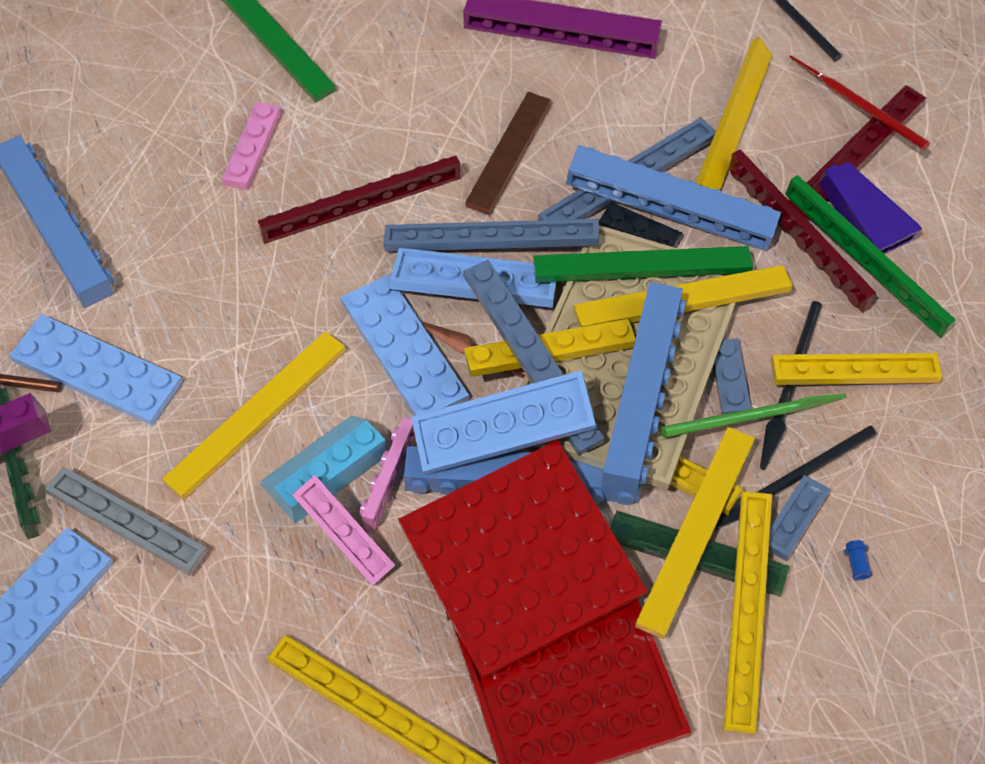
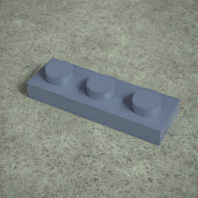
M723 339L713 365L721 415L751 409L739 339Z
M806 475L803 476L770 527L769 552L785 561L788 560L830 492L828 487Z

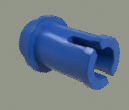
M862 540L846 543L844 555L849 558L853 580L861 581L872 577L866 555L868 546L864 545Z

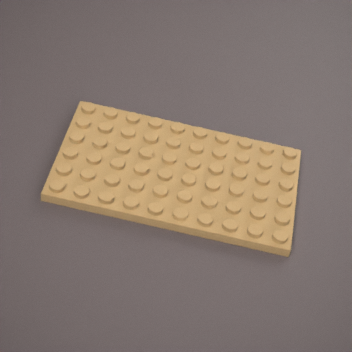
M599 225V246H583L581 253L677 248ZM732 274L567 281L544 334L579 328L573 311L574 304L647 291L649 282L674 286ZM737 302L684 312L683 317L677 316L676 322L681 323L678 340L672 339L671 345L676 346L673 362H667L666 368L671 369L667 386L661 385L660 392L665 393L662 410L656 409L655 416L660 417L656 434L650 433L649 441L654 442L651 459L645 458L643 466L648 467L646 484L668 490L689 433L664 438L661 434V427L694 420ZM640 321L630 323L635 338ZM633 348L556 362L563 375L582 370L596 425L605 438L604 444L580 456L577 455L567 437L556 439L568 458L604 469ZM526 374L520 387L532 384ZM556 440L537 444L534 447L542 448Z

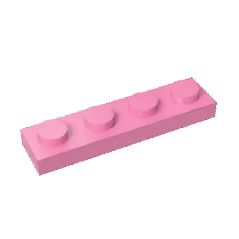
M256 101L222 177L223 185L245 190L249 189L281 115L280 106Z
M403 417L400 426H395L391 435V448L389 451H384L380 466L382 469L379 476L374 475L370 485V492L372 493L369 500H364L361 505L359 516L362 517L363 527L366 530L376 531L406 459L407 446H411L415 437L412 419Z
M316 475L292 495L372 586L395 566Z

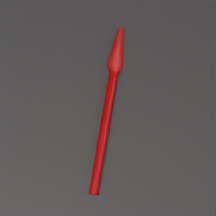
M789 55V58L823 81L831 90L920 149L926 150L929 147L930 142L835 79L823 75L794 56Z

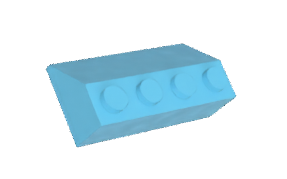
M351 415L261 480L260 485L296 524L308 515V512L292 496L299 488L316 475L334 496L381 461L386 450L385 439L367 420Z

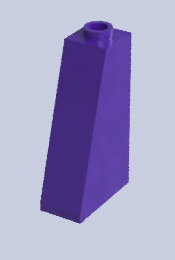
M849 162L840 166L838 164L832 165L824 171L825 175L819 186L833 207L884 254L913 241L922 230V227Z

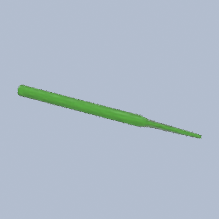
M844 393L805 397L795 401L662 426L661 434L664 438L795 411L799 412L838 401L847 396Z

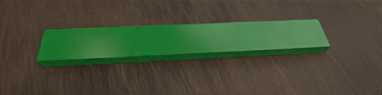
M222 0L314 102L336 91L334 83L257 0Z
M796 175L790 180L785 196L939 338L944 337L956 321L952 315L801 177Z
M749 246L533 255L535 282L737 274L753 270Z

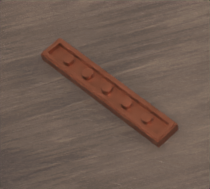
M527 92L466 200L467 208L487 215L491 214L551 105V99Z

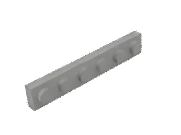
M65 467L58 472L45 488L48 495L191 576L208 553L206 547Z

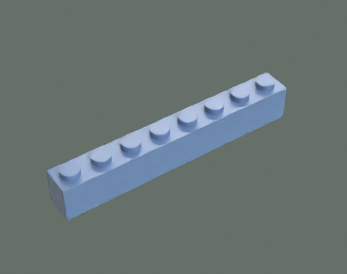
M20 135L0 144V168L83 308L85 309L114 295L110 285L114 280L109 270L101 268L102 260L96 249L90 250L88 247L91 245L87 234L85 231L79 232L77 229L80 225L73 212L68 214L66 211L69 209L63 195L57 196L55 193L58 191L52 177L46 178L45 175L48 173L42 161L35 160L37 155L30 142L25 144Z
M580 145L577 147L566 180L567 185L766 252L773 239L781 212L773 210L771 207L761 206L744 198L734 197L722 193L720 190L710 189L693 181H686L669 173L659 172L642 164H635L618 156H611L598 152L594 148Z
M649 282L603 470L601 487L637 495L639 483L645 485L648 467L643 466L645 458L651 459L654 442L649 441L650 433H657L660 417L655 416L656 409L662 410L665 393L660 392L661 385L667 386L671 369L666 368L667 362H673L676 346L671 345L672 339L678 340L681 323L676 322L677 316L683 317L686 300H681L683 288Z
M407 446L404 470L405 491H411L416 494L437 492L447 495L532 452L512 451L425 475L422 470L418 447ZM569 458L595 503L603 501L617 502L622 505L639 503L640 483L637 495L601 487L604 469Z

